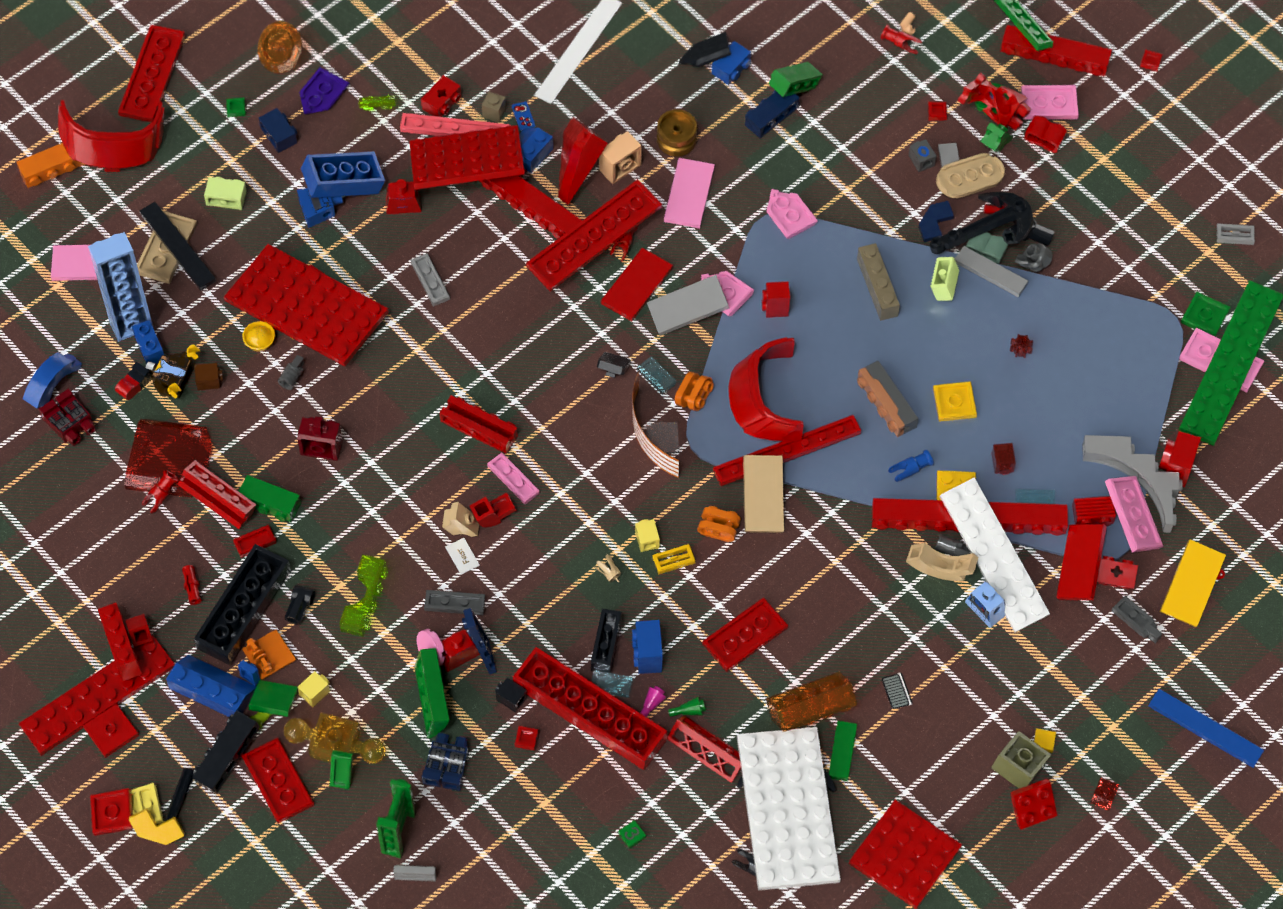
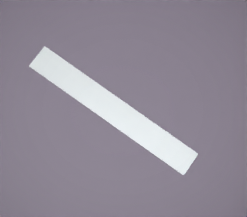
M601 0L534 96L550 104L553 102L622 2L618 0Z

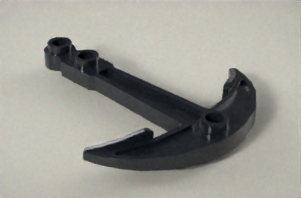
M988 192L979 194L978 199L989 202L998 208H1001L1002 205L1005 208L968 226L950 230L941 238H933L930 242L931 252L933 254H940L945 249L954 248L973 237L1013 220H1017V233L1014 241L1016 244H1019L1028 236L1034 223L1031 206L1024 198L1014 193Z

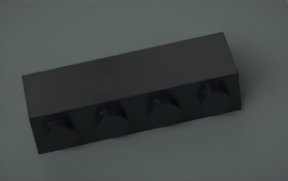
M238 710L229 716L226 727L217 734L215 744L206 751L205 759L193 771L192 779L214 794L218 793L260 729L256 721Z

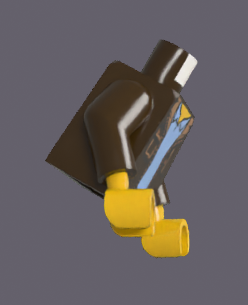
M190 345L186 351L181 353L162 355L158 364L150 361L146 364L145 368L152 374L154 388L162 397H181L194 370L191 359L196 360L198 358L196 352L200 351L195 345Z

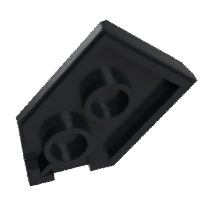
M725 31L693 44L679 60V64L686 65L688 63L694 67H701L731 55L727 32Z

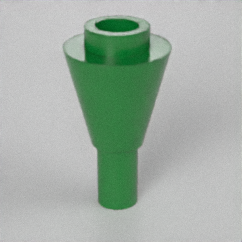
M699 696L682 704L680 707L668 709L670 717L681 714L703 716V711H706L704 700H700Z

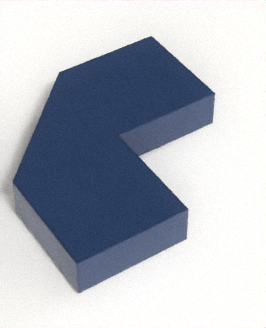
M949 201L930 205L923 216L918 228L924 242L931 241L935 237L941 238L942 233L938 223L954 218Z

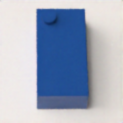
M374 151L307 155L301 167L311 198L379 194L385 182Z

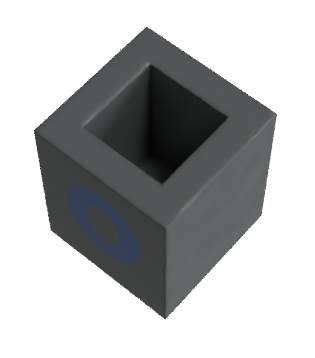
M926 139L914 142L910 146L908 156L918 172L935 166L936 154Z

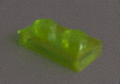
M395 95L359 97V108H363V110H374V107L391 109L392 106L396 105Z

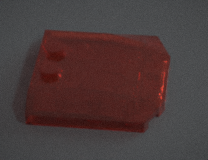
M140 419L137 424L125 474V489L149 492L153 485L162 478L164 470L172 472L180 480L183 477L184 469L194 460L208 469L213 447L207 427ZM179 481L174 483L169 490V495L193 497L178 486Z

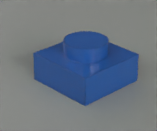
M242 660L238 664L240 676L256 686L260 680L258 668L254 664H249Z

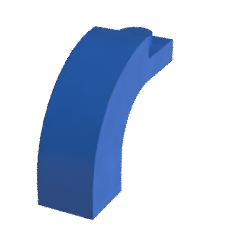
M60 352L53 354L38 368L25 390L23 400L35 408L44 406L50 401L53 390L59 381L66 375L79 370L82 362L68 353L65 355Z

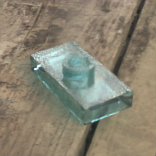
M652 356L637 367V371L662 395L676 385V380Z
M594 670L591 682L611 695L629 698L633 677Z

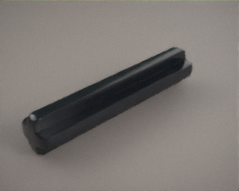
M183 769L164 821L173 817L177 819L192 781V769Z

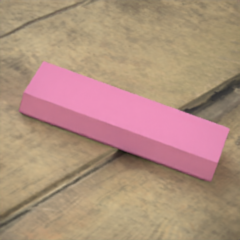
M502 452L487 463V467L524 505L540 494L532 482Z

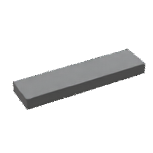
M963 246L954 259L956 264L1016 297L1020 296L1028 284V280Z

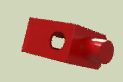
M399 179L394 183L388 184L386 214L421 212V196L418 189H414L413 181L406 182L403 179Z
M465 629L441 641L444 647L442 657H445L442 665L446 672L480 655Z

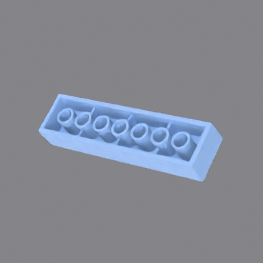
M125 232L88 246L113 332L118 342L134 336L132 326L150 320L152 324L130 242Z

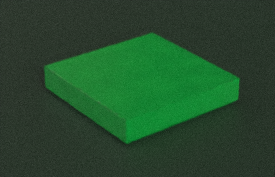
M1196 292L1180 323L1192 329L1198 328L1216 337L1231 307Z
M259 680L249 703V710L288 717L298 693V688L296 686Z

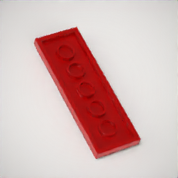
M150 25L118 110L119 116L147 122L154 120L158 104L163 99L186 36L185 31Z

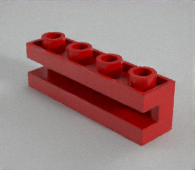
M451 395L447 400L448 406L446 408L443 407L440 411V422L505 454L508 453L518 437L517 427L513 423L505 422L499 419L497 415L483 411L477 405L472 406L460 397L456 398Z
M195 460L184 469L183 477L179 480L178 486L238 529L250 520L256 507L254 502Z

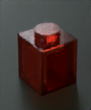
M994 444L991 452L994 473L1006 475L1014 472L1016 462L1013 444Z
M1100 777L1090 803L1109 811L1117 794L1119 784Z

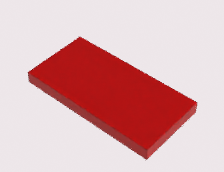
M641 248L602 298L601 304L632 322L671 272L673 265L648 250Z
M1104 524L1069 525L1056 596L1058 600H1094L1107 526Z
M763 597L703 640L702 644L722 668L728 672L787 630L788 624Z
M278 737L242 755L244 763L278 824L314 806L311 797Z

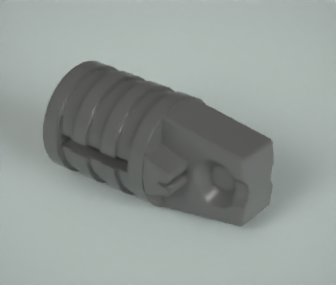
M297 355L292 363L287 364L278 379L280 386L287 390L293 389L296 381L304 371L302 368L304 365L303 357Z
M940 534L935 547L936 551L944 552L950 556L970 554L968 547L963 545L962 541Z

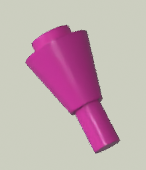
M657 686L654 688L649 687L640 714L647 717L650 711H653L666 699L664 696L665 692Z

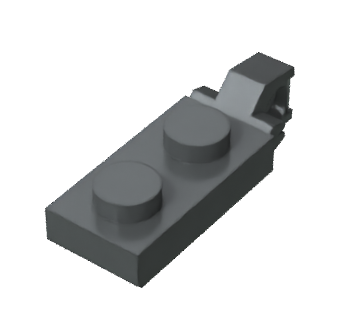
M1124 596L1112 608L1111 611L1143 638L1148 637L1155 644L1161 639L1162 633L1156 629L1155 620L1127 596Z

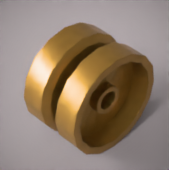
M673 109L662 114L657 123V144L665 154L676 157L687 155L696 145L697 123L695 118L689 112L679 109Z

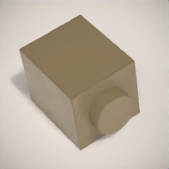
M488 91L482 104V118L500 123L506 110L505 97Z

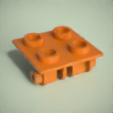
M276 629L258 640L248 639L246 641L247 646L242 648L250 663L258 668V673L262 680L296 661V658Z

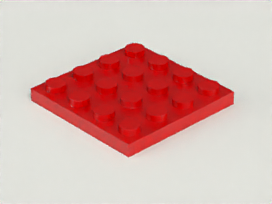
M894 800L849 860V864L914 909H917L962 848V844L897 800Z

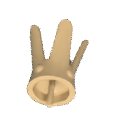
M606 555L610 568L605 563L597 561V565L603 572L597 567L594 568L605 575L609 582L614 580L620 582L617 578L621 575V572L615 566L610 555Z

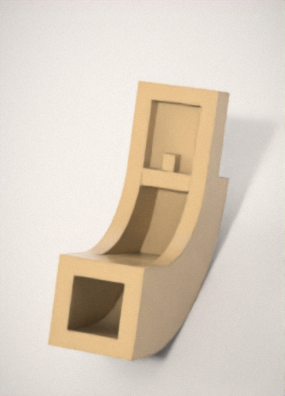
M926 543L911 545L906 562L918 571L939 579L964 581L966 575L974 573L978 556L974 553L949 556L934 550Z

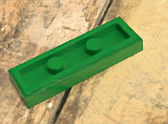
M837 720L828 773L831 779L848 782L857 728L855 723Z

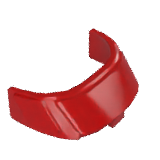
M60 100V106H58V132L68 155L73 161H79L88 166L104 168L105 172H120V168L135 167L153 160L162 141L165 107H162V102H159L154 120L142 130L133 132H97L85 129L71 118L64 100Z
M785 337L767 342L740 361L731 372L728 385L730 407L736 422L743 428L744 433L750 436L774 441L802 440L803 421L780 417L767 408L760 395L758 380L759 361L793 357L794 338Z

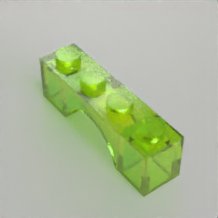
M362 554L357 569L358 580L366 586L367 590L359 602L345 606L339 622L341 632L364 637L365 631L369 630L371 625L370 616L371 613H375L377 602H375L376 597L380 596L382 592V579H386L388 574V568L384 559Z

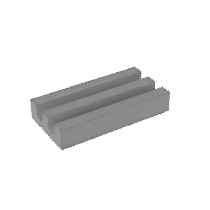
M1217 224V243L1254 245V226Z
M395 865L394 877L395 880L436 881L435 867Z

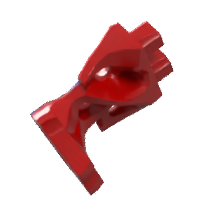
M979 73L974 81L963 88V93L957 100L963 105L975 101L985 103L988 106L982 110L998 125L1000 123L1006 128L1010 127L1015 131L1020 129L1023 121L1017 115L1019 114L1025 118L1031 111V108L1025 103L1028 99L1025 95L1004 86L999 88L993 86L982 73ZM1004 93H1006L1009 96V100L1006 99ZM992 108H996L997 114L992 111Z

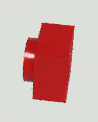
M1178 431L1175 441L1167 440L1159 468L1166 470V472H1179V480H1182V487H1185L1201 437Z

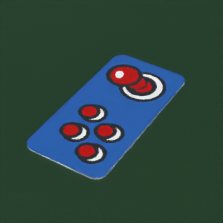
M527 102L513 104L512 109L519 129L523 131L525 128H534L535 123Z

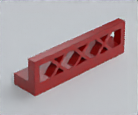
M684 715L676 720L667 740L733 783L741 770L739 752ZM678 729L684 732L686 740L679 741L674 737ZM697 741L700 743L702 751H694L691 742ZM707 753H715L718 762H710ZM729 763L735 767L732 775L725 772L724 764Z

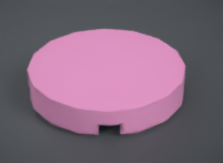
M430 629L420 631L417 635L418 651L420 649L436 648L439 666H441L445 657H442L444 647L439 636L434 631L430 632Z

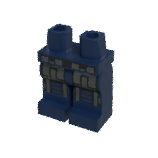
M438 733L436 740L431 743L425 770H423L421 777L422 783L435 787H441L442 783L445 789L461 791L469 755L467 738L457 737L455 745L448 744L449 735Z

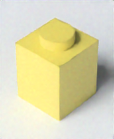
M644 519L635 523V533L640 552L660 548V539L654 519Z
M315 671L297 687L299 695L312 707L330 692L328 679L322 674L318 675Z

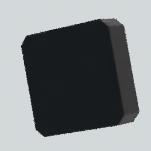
M604 352L598 359L597 367L606 370V376L615 378L617 374L624 375L630 367L631 360Z

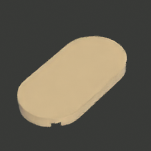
M982 153L944 165L937 174L936 183L939 190L946 196L962 198L999 185L1003 179L1005 168L997 157Z

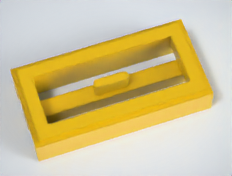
M689 544L652 555L658 575L695 564V558ZM686 551L688 552V553H686V554H682V555H679V556H673V557H670L669 559H666V560H663V561H659V559H663V558H666V557H669V556H672V555H676V554H679V553H682V552H686Z

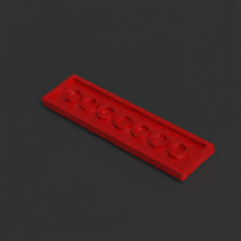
M637 179L526 262V267L551 292L661 209L662 204Z
M153 635V641L134 647L142 672L141 675L123 681L115 661H113L18 723L41 756L82 730L84 724L115 704H121L173 669L174 662Z

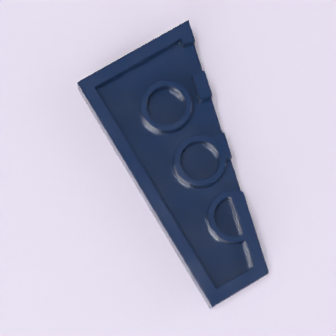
M471 608L463 610L465 617L462 618L465 630L467 629L469 636L472 637L473 643L476 645L489 675L496 673L497 670L489 637Z

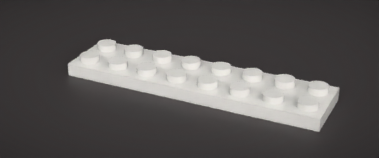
M972 478L941 494L940 498L970 553L978 556L976 564L986 582L1005 601L1004 613L1014 633L1049 616L1050 613L976 479Z

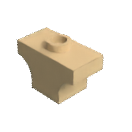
M459 502L452 503L451 509L444 511L442 527L452 535L465 534L474 537L478 536L479 523L470 510Z

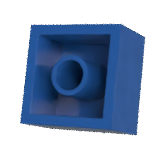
M659 620L636 621L635 629H632L634 667H638V674L662 672L663 655Z

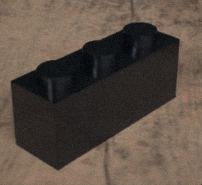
M602 608L591 658V672L611 674L621 626L620 611Z

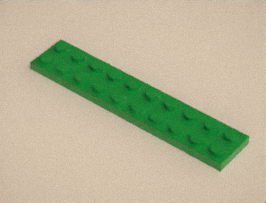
M1249 280L1178 431L1201 437V441L1213 446L1215 445L1283 299L1282 293Z

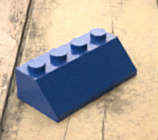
M187 655L176 662L166 678L169 689L228 717L234 714L236 710L244 713L256 689V686L191 655Z

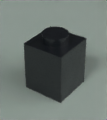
M508 677L504 682H500L495 689L496 700L515 713L527 699V690Z

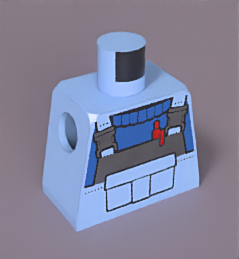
M984 582L972 591L965 601L989 628L1005 617V601L987 582Z

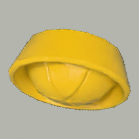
M253 322L244 329L242 334L243 341L253 351H265L274 341L275 330L266 322Z

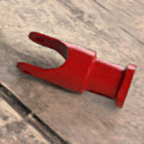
M888 24L881 34L882 40L886 39L893 42L899 48L918 54L917 50L908 45L907 40L922 43V40L906 32L892 29Z
M638 226L613 244L610 256L613 254L616 246H619L623 249L621 262L625 259L633 241L632 236L638 229Z
M164 470L162 478L153 485L142 501V505L147 504L150 498L154 496L156 502L151 509V513H155L169 495V490L173 484L179 481L178 477L172 472Z

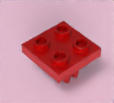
M1048 779L1010 792L1017 826L1020 830L1057 816L1051 782Z

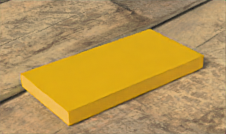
M1191 539L1188 540L1160 612L1197 627L1226 555Z

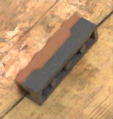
M876 361L860 369L857 378L860 388L865 389L869 401L877 407L879 416L881 418L884 417L888 429L899 437L917 428L918 417L880 362Z

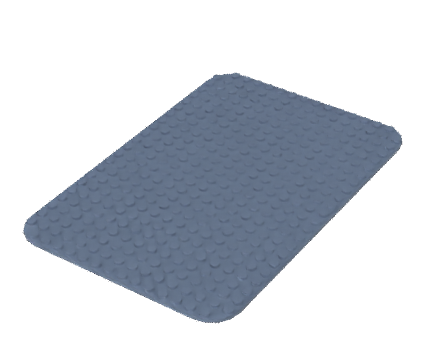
M765 215L756 221L747 235L734 275L750 286L754 292L732 316H727L722 312L702 374L712 378L714 387L706 398L704 407L699 411L691 410L687 421L686 438L690 449L701 460L718 466L782 442L756 438L744 433L743 428L736 422L731 410L728 385L731 372L740 361L767 342L785 337L794 338L795 340L793 357L760 360L758 364L760 395L764 405L780 417L803 421V433L854 415L861 429V434L783 463L784 484L872 506L873 498L936 500L937 470L976 472V481L988 502L1067 505L1068 528L1066 534L1056 536L1047 533L1034 535L1032 533L1014 534L1013 532H1005L1011 543L1064 556L1069 525L1075 524L1072 509L1074 498L1110 496L1105 481L1111 478L1129 477L1113 467L1083 461L1082 443L1084 436L1131 437V444L1135 446L1134 454L1156 455L1183 345V329L1178 318L1167 308L1153 302L1001 264L998 265L1028 280L1027 286L1019 297L957 264L959 274L953 300L937 301L930 287L932 285V276H934L936 259L938 257L956 258L957 253L944 251L940 254H933L929 246L817 219L818 222L814 226L787 239L769 215ZM874 243L877 244L900 304L897 317L882 321L879 319L857 261L858 248ZM789 281V316L766 318V312L762 311L761 305L762 290L766 289V283ZM876 361L880 362L918 417L917 428L899 437L888 429L884 417L881 418L879 416L877 407L869 401L867 392L864 388H860L857 382L859 370ZM971 381L977 417L939 422L933 385ZM924 450L929 451L934 465L919 469V472L898 482L894 480L895 477L905 470L900 469L889 473L888 469L891 466L911 456L916 457L922 454ZM1140 485L1141 490H1142V492H1143V495H1144V497H1145V496H1146V491H1145V489ZM1116 509L1115 521L1107 526L1101 559H1103V556L1115 558L1114 561H1116L1130 550Z

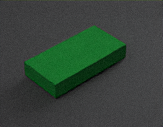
M333 750L331 754L330 786L350 789L352 753Z

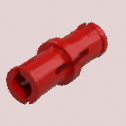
M186 565L182 568L185 580L184 589L187 590L189 604L197 605L201 603L200 584L196 579L195 567L193 565Z

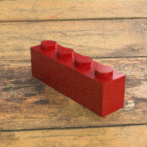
M117 603L99 608L98 612L122 680L126 681L141 675L142 672Z

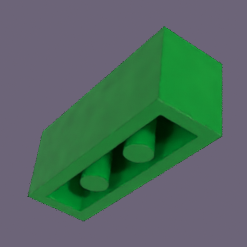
M809 62L798 63L774 70L768 84L782 97L815 89L823 74Z
M249 475L246 476L238 491L256 504L255 509L264 515L270 514L283 522H292L301 505L300 495Z

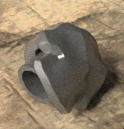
M1030 244L1022 255L1018 254L1016 256L1015 262L1022 267L1039 272L1051 263L1053 254L1051 249L1044 244Z

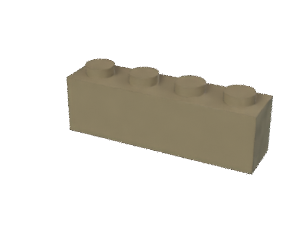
M877 244L859 247L857 261L880 321L897 317L900 304Z

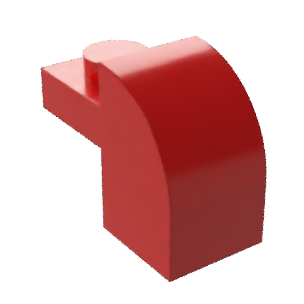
M507 492L492 501L484 497L469 506L481 527L496 526L502 523L501 519L517 511Z

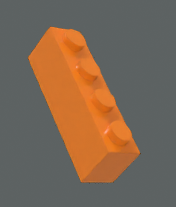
M63 143L16 162L27 188L37 186L41 182L54 179L58 175L71 172L75 168L85 165L79 161H73Z

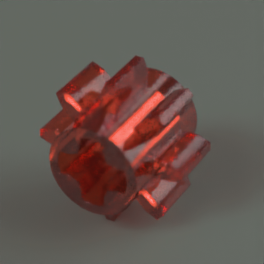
M1018 334L1016 339H1011L1010 351H1014L1015 357L1025 358L1027 353H1032L1033 341L1029 340L1028 335Z

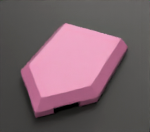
M775 189L771 190L766 212L787 239L800 234L818 222L798 194L783 193Z
M728 271L719 272V274L714 275L718 278L729 309L722 312L727 316H732L752 296L754 290ZM703 274L701 275V280L714 275Z

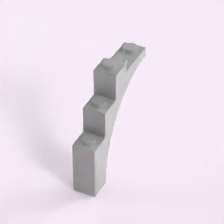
M1085 435L1082 443L1083 461L1104 464L1122 471L1128 476H1136L1139 484L1145 489L1156 505L1162 522L1163 533H1171L1172 527L1176 526V514H1173V508L1176 505L1175 498H1177L1179 491H1182L1183 486L1182 480H1179V472H1158L1159 465L1158 462H1155V454H1134L1135 446L1131 444V437Z

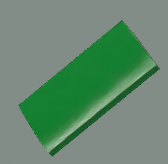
M436 648L420 649L414 665L427 739L433 738L440 733L449 722Z

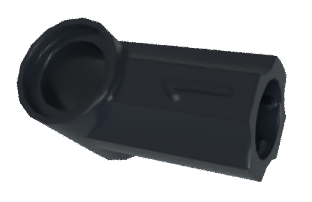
M296 584L291 594V602L285 614V620L294 625H301L308 606L310 607L314 601L316 591Z

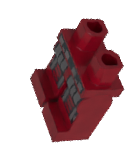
M69 388L56 396L55 401L52 399L39 408L42 419L65 443L69 442L75 446L81 441L79 433L84 431L87 435H91L96 431L90 414L78 402Z

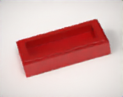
M269 524L233 539V543L241 558L247 556L255 544L266 548L277 543Z

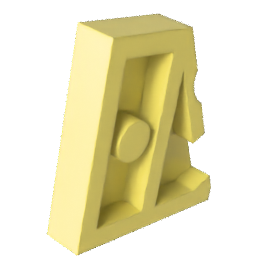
M151 783L132 789L133 815L148 808L156 824L164 822L156 785Z

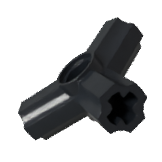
M1013 220L1014 225L1005 229L1002 233L1004 241L1008 245L1015 244L1017 220ZM1034 220L1030 233L1023 241L1031 239L1049 246L1054 231L1038 225Z

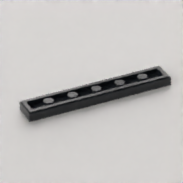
M156 202L139 211L140 215L200 291L216 282V278Z

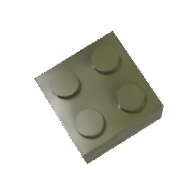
M1018 731L998 755L991 768L1020 789L1032 783L1044 768L1051 754Z

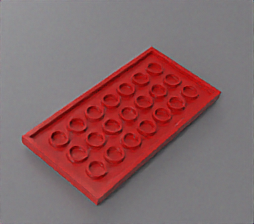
M270 244L266 245L224 296V300L227 303L260 321L268 323L273 328L344 367L389 313L387 307Z

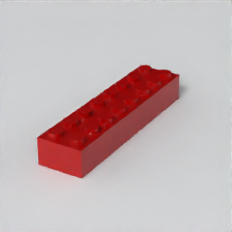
M537 647L534 648L513 676V681L525 688L529 697L642 770L647 768L667 741V730Z

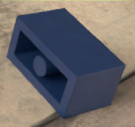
M278 108L258 118L261 130L278 153L297 144L296 136L298 133L295 127L289 125L285 113H281Z

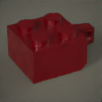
M317 416L315 418L302 417L297 437L300 455L338 461L343 442L340 423L333 420L324 421L323 417Z

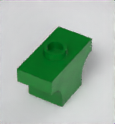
M990 122L980 142L993 151L1000 153L1002 148L1007 143H1010L1013 136L1007 133L1009 129L999 123L997 126Z

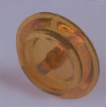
M277 21L271 23L263 30L258 41V56L262 65L268 71L278 74L288 72L300 59L302 40L298 30L292 24Z

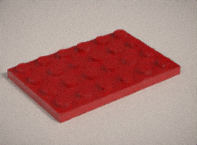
M518 125L459 134L453 133L451 135L434 136L424 139L418 138L409 141L415 190L525 174Z

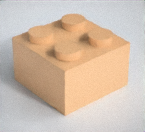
M628 131L618 135L612 142L607 144L599 156L600 172L614 184L640 167L641 144Z

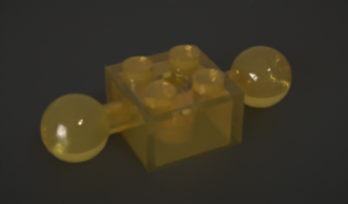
M320 713L315 729L309 728L308 724L300 718L290 719L284 726V736L289 742L298 744L305 740H310L308 751L310 758L331 763V754L335 750L352 754L354 752L359 753L365 762L376 764L382 761L386 754L385 745L379 739L370 738L364 742L358 741L361 732L359 722Z

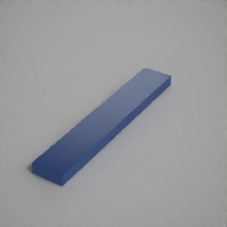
M1158 689L1149 703L1148 707L1252 768L1255 767L1264 752L1262 748L1161 689Z

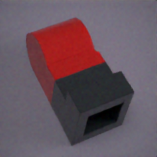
M136 362L125 378L117 383L115 392L126 400L132 399L152 380L149 370Z

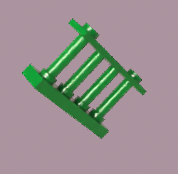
M391 779L390 785L393 800L388 815L384 818L378 817L376 826L381 853L401 858L403 854L401 833L407 816L415 818L416 813L411 784L403 779Z

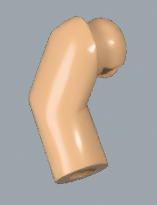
M909 12L900 23L902 31L910 35L915 33V28H912L911 25L915 19L913 13Z

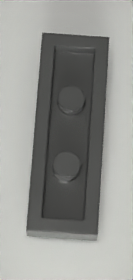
M426 590L424 610L464 614L463 610L471 608L475 615H483L485 594Z

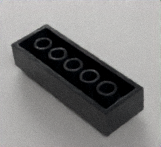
M255 544L194 637L196 649L231 665L290 573L289 560Z

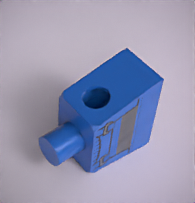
M308 188L297 190L298 200L308 228L334 217V206L343 203L342 196L311 198Z

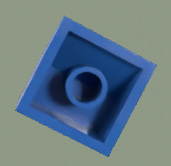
M525 128L519 134L524 169L530 173L553 150V137L540 128Z

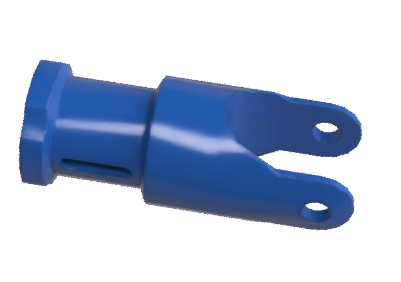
M924 450L922 454L916 457L911 456L891 466L888 471L893 473L900 469L905 470L895 477L894 480L898 482L919 472V469L934 465L929 451Z

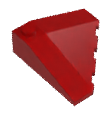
M572 117L563 131L558 198L567 205H569L608 144L575 117Z

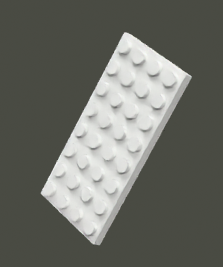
M817 727L737 734L758 890L840 883Z

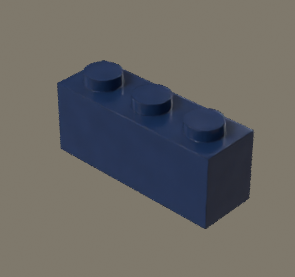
M774 90L771 96L763 99L756 108L750 109L746 113L745 126L761 139L799 108L800 97L796 94L782 97Z

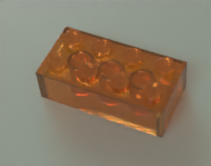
M840 672L765 698L771 720L783 732L796 729V727L802 725H811L815 720L830 718L834 713L848 711L857 705L852 683Z

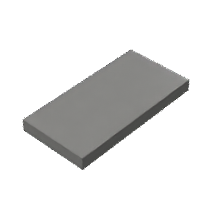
M716 275L647 302L659 336L729 309Z

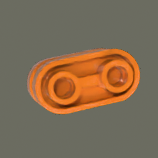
M688 372L675 394V404L680 407L688 406L690 410L699 411L704 407L706 398L713 390L712 378Z
M715 506L705 507L701 515L703 520L699 522L697 531L707 537L733 542L737 533L735 528L739 527L741 520L738 514L734 511L720 510Z

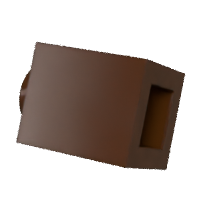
M217 363L194 365L195 382L198 391L220 388V381H223V371L219 370Z

